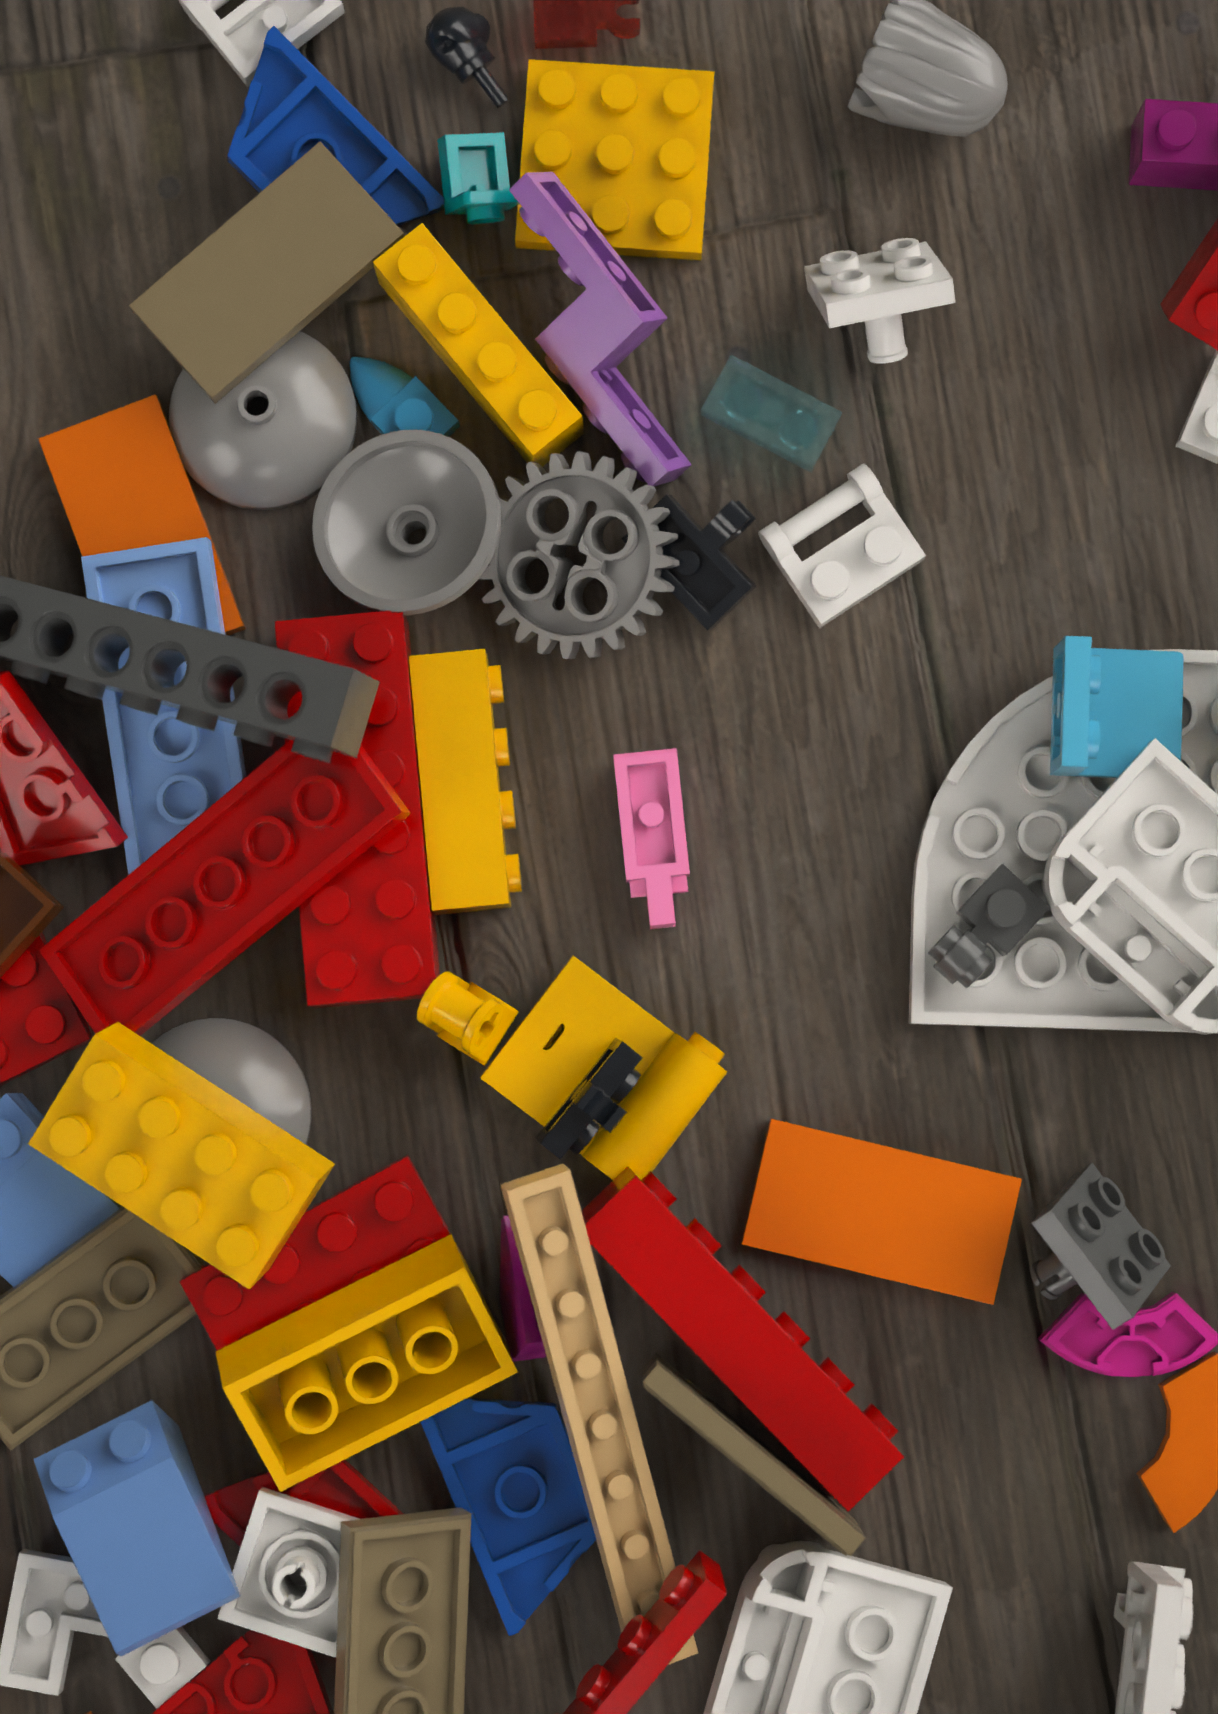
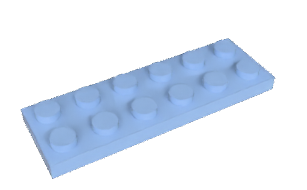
M204 537L81 557L88 599L225 634L212 542L209 538ZM129 647L120 656L119 669L126 664L129 658ZM186 661L177 668L174 675V685H177L183 679L186 672ZM233 686L230 692L231 702L235 700ZM105 689L102 701L121 828L128 836L124 841V849L129 875L246 777L241 738L233 735L236 727L235 724L217 720L214 731L203 729L176 720L179 710L177 708L161 704L158 715L149 714L121 705L122 693Z

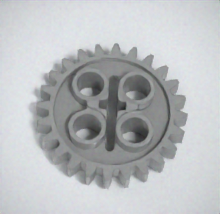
M578 451L573 459L571 469L564 456L557 453L550 455L549 473L539 463L531 461L526 463L529 482L525 483L516 477L508 476L505 481L512 497L509 500L499 498L501 506L499 540L489 563L490 565L487 566L479 577L482 580H493L495 587L482 598L483 603L494 604L502 602L505 608L496 620L498 625H509L516 621L520 622L515 635V641L518 643H526L536 634H539L537 653L550 654L558 641H560V651L563 659H575L580 642H582L584 651L589 658L601 657L602 638L605 639L613 650L625 648L622 629L625 628L636 636H643L646 633V629L639 615L643 612L653 616H661L663 610L652 597L655 591L673 592L675 588L668 581L660 577L662 569L679 566V560L663 555L662 548L677 540V533L659 531L657 526L670 514L669 508L656 507L649 509L647 504L656 492L655 487L645 485L635 491L632 490L637 471L628 467L613 478L614 459L602 456L593 471L589 453ZM560 498L568 507L569 519L562 530L554 533L546 525L545 510L553 500ZM593 501L596 503L597 509L595 515L586 526V508ZM619 518L627 527L628 539L624 548L618 553L613 554L604 546L602 539L603 530L610 521ZM568 546L578 547L581 553L587 555L584 566L573 565V561L565 557ZM539 558L547 566L549 578L545 588L539 593H534L526 584L525 572L528 565ZM593 579L601 581L606 587L608 594L606 605L597 614L589 612L582 599L584 588ZM566 585L565 605L562 610H558L555 602L557 596L561 594Z

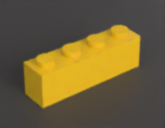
M423 223L373 261L380 286L527 463L530 461L536 462L543 467L550 461L551 454L561 453L584 434L583 416Z
M485 649L409 656L432 911L435 915L511 908L510 893L522 892L519 855H507L504 829H515L516 820L513 791H501L498 767L510 765L507 728H495L492 705L504 703L501 665L489 666Z

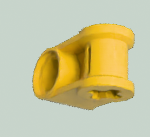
M445 971L426 990L420 1001L416 1018L420 1023L437 1032L436 1036L486 1066L519 1011L470 981L468 984L455 974Z

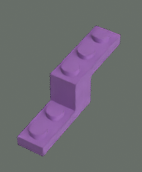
M527 172L509 189L522 206L519 209L522 219L536 234L546 237L560 255L558 263L563 272L573 282L586 288L571 305L535 338L547 354L545 362L550 371L560 381L572 386L585 403L583 411L588 420L597 429L610 435L623 452L621 459L624 466L637 471L636 479L646 482L651 486L675 481L692 464L616 368L668 318L555 173Z

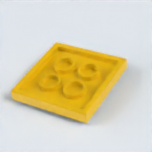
M528 59L520 178L527 172H554L618 255L701 261L714 71ZM519 204L515 235L516 248L556 251L546 237L536 234L524 222L519 212L522 206Z

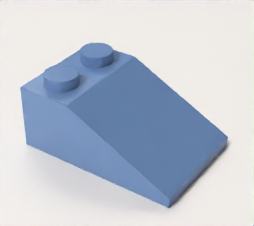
M6 1093L0 1098V1275L13 1287L17 1286L122 1207L28 1145L44 1116L23 1093Z
M151 1400L33 1459L55 1524L116 1654L120 1657L241 1597L179 1425L154 1401Z

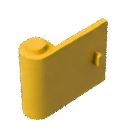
M572 955L480 1078L541 1125L545 1126L615 1038L623 1041L643 1057L634 1068L641 1074L638 1082L627 1096L617 1104L627 1114L611 1133L600 1125L594 1137L579 1154L612 1180L627 1167L642 1179L649 1171H654L727 1074V1071L719 1065L725 1053L695 1031L688 1041L674 1033Z

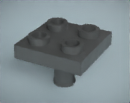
M1093 1163L1075 1173L1032 1222V1225L1053 1251L1052 1254L1043 1260H1038L1031 1265L1030 1272L1035 1286L1052 1277V1283L1040 1292L1048 1299L1055 1300L1062 1296L1063 1292L1078 1284L1113 1330L1135 1316L1171 1267L1165 1258V1253L1159 1240L1152 1232L1140 1226L1125 1206L1124 1197L1120 1189L1112 1180L1103 1177Z

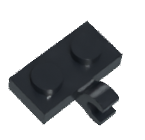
M666 494L653 508L665 507L670 510V514L657 526L659 531L677 533L678 539L662 548L663 555L679 560V566L662 569L660 577L675 587L672 593L707 631L712 630L757 587L723 551L756 518L739 500L737 502L731 500L702 528L672 495ZM628 533L622 538L625 543H627Z
M615 1038L535 1137L538 1142L561 1160L568 1150H571L575 1155L580 1153L594 1137L600 1125L611 1133L627 1114L617 1104L627 1096L638 1082L641 1074L634 1068L643 1057L623 1041Z

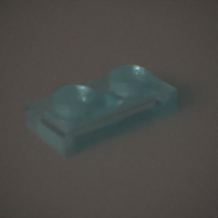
M730 355L701 409V415L811 473L843 413L733 355Z

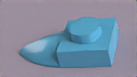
M352 357L350 359V376L353 391L362 411L381 434L400 430H425L449 437L460 427L459 420L416 376L412 378L403 370L372 358Z

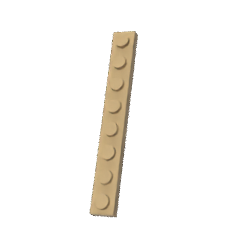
M560 1164L506 1182L500 1186L622 1633L633 1617L638 1614L645 1616L659 1599V1591L664 1580L676 1566L571 1170L564 1164ZM694 1634L669 1664L698 1654Z

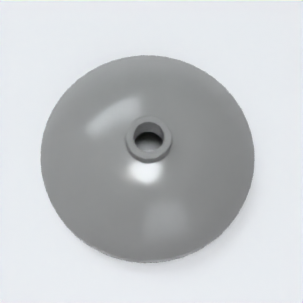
M299 331L216 404L189 374L182 369L171 395L169 426L185 469L205 491L217 499L236 507L251 510H276L301 503L320 492L330 472L352 450L357 429V407L349 378L336 357L319 341ZM256 397H263L269 401L268 409L258 416L249 414L247 412L248 403Z
M393 431L374 437L357 446L340 460L330 472L315 503L312 523L314 547L318 560L328 578L351 601L374 612L391 610V612H403L404 615L421 614L454 601L465 593L483 574L493 557L499 540L501 506L496 487L488 471L481 461L464 445L450 437L431 431ZM417 529L426 530V536L422 542L414 545L408 544V538L413 531Z
M208 1018L177 1026L162 1034L151 1043L307 1145L312 1122L311 1096L307 1081L299 1064L289 1050L269 1033L251 1024L237 1020Z

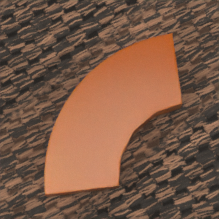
M1211 1352L1158 1384L1167 1408L1166 1432L1155 1457L1136 1473L1167 1527L1173 1533L1193 1520L1205 1508L1218 1490V1353Z

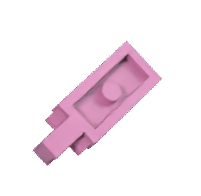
M677 748L614 754L626 883L630 884L631 898L647 896L650 929L675 927L673 894L688 892L687 877L690 876Z

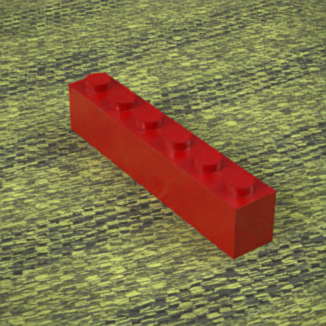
M627 1167L581 1211L590 1244L849 1512L905 1457L890 1441L899 1431L873 1403L862 1411L846 1395L855 1385L829 1357L818 1365L802 1349L811 1339L785 1311H782L774 1319L758 1303L766 1294V1291L740 1264L730 1273L714 1257V1254L722 1245L696 1218L685 1226L671 1212L669 1207L677 1198L651 1171L640 1179Z

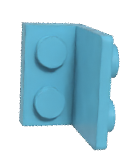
M1065 636L1053 648L1050 775L1117 778L1154 738L1181 761L1184 656L1181 652L1091 648L1092 637Z

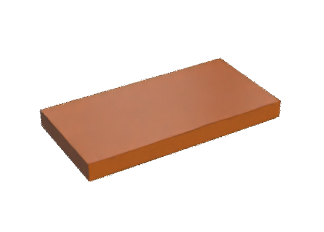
M156 394L38 438L82 557L207 537L212 542L225 635L230 636L246 630L189 476L171 434L161 402Z
M770 1119L741 1244L994 1305L1022 1179Z

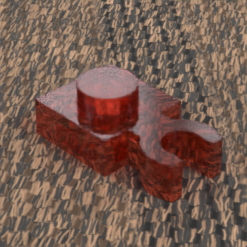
M534 0L535 49L597 47V30L605 29L621 39L635 38L640 35V18L624 19L616 13V10L625 4H639V0Z

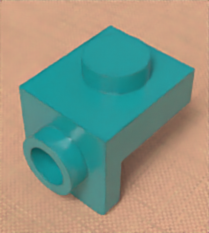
M504 132L447 134L437 139L445 215L467 214L468 224H488L505 220L504 212L520 203L509 191L510 183Z

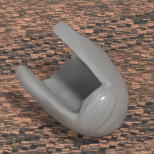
M890 0V3L883 11L882 20L872 39L874 47L867 50L861 64L862 71L857 74L856 83L862 90L855 88L848 104L849 109L889 125L949 136L966 137L984 129L1003 107L1008 89L1006 70L998 54L977 34L943 13L932 3L926 0Z

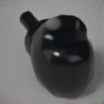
M463 6L441 10L434 16L426 28L425 43L432 56L451 73L455 74L462 84L475 78L497 108L501 107L510 98L487 69L495 60V57L487 47L490 37L489 22L484 16L473 13Z

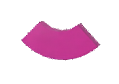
M1171 1292L1152 1306L1140 1308L1132 1319L1114 1330L1087 1295L1081 1293L1037 1339L1060 1357L1083 1369L1108 1376L1139 1377L1169 1373L1198 1360L1218 1344V1333L1174 1292Z

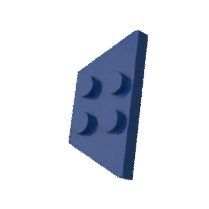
M273 26L266 34L262 54L244 102V109L230 145L227 161L260 193L321 141L396 225L438 213L444 207V198L302 53Z
M466 1398L421 1421V1424L455 1507H462L471 1513L470 1543L507 1633L511 1636L522 1629L531 1614L551 1591L553 1592L569 1573L572 1565L595 1542L596 1537L568 1433L556 1403Z

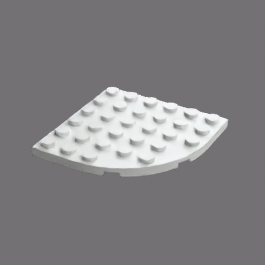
M1154 650L1181 652L1184 656L1181 762L1218 794V650ZM1053 676L1047 678L1018 696L997 713L967 744L948 771L931 804L921 832L914 863L911 895L909 1024L1192 1033L1177 1028L1163 1019L1058 923L1050 909L1007 955L1002 956L987 942L985 944L987 949L984 953L993 961L968 988H965L959 981L951 984L933 967L937 961L928 952L952 926L955 925L963 933L968 929H972L956 912L1001 864H1004L1048 905L1046 897L1042 892L1041 881L1051 850L1058 840L1075 825L1116 780V778L1050 775Z

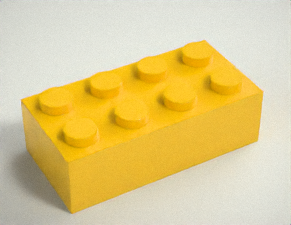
M119 1022L94 1034L28 1143L34 1149L249 1290L269 1270L335 1163Z
M452 1234L216 1351L222 1388L280 1492L518 1373L505 1338Z

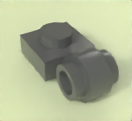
M1001 864L956 912L972 929H968L963 933L955 925L952 926L928 952L937 961L933 967L951 984L959 981L965 988H968L993 961L984 953L987 949L985 945L987 942L1002 956L1007 955L1050 907L1004 864Z

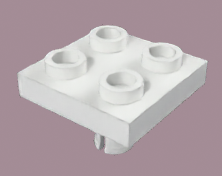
M914 238L891 240L881 246V251L857 255L856 252L848 250L831 252L822 256L820 263L804 266L807 290L829 328L865 322L868 343L867 355L869 361L873 363H891L901 360L908 355L901 314L956 303L952 276L927 242L919 243Z
M262 1487L258 1492L232 1572L241 1597L221 1606L217 1619L336 1658L341 1521L358 1520L359 1518Z

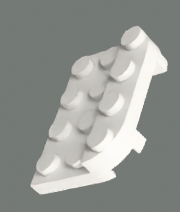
M1154 738L1075 825L1054 845L1046 862L1041 888L1048 906L1058 923L1163 1019L1175 1027L1188 1032L1202 1035L1218 1033V794Z
M794 1541L782 1545L772 1544L761 1551L758 1560L751 1566L742 1581L703 1714H917L953 1587L944 1581L854 1556H845L842 1553L825 1549L819 1543L811 1541Z
M1130 1561L1127 1568L1129 1576L1127 1594L1117 1593L1114 1618L1125 1628L1115 1714H1176L1171 1708L1180 1709L1185 1688L1184 1646L1179 1644V1639L1187 1640L1191 1632L1193 1618L1192 1581L1189 1578H1184V1568Z

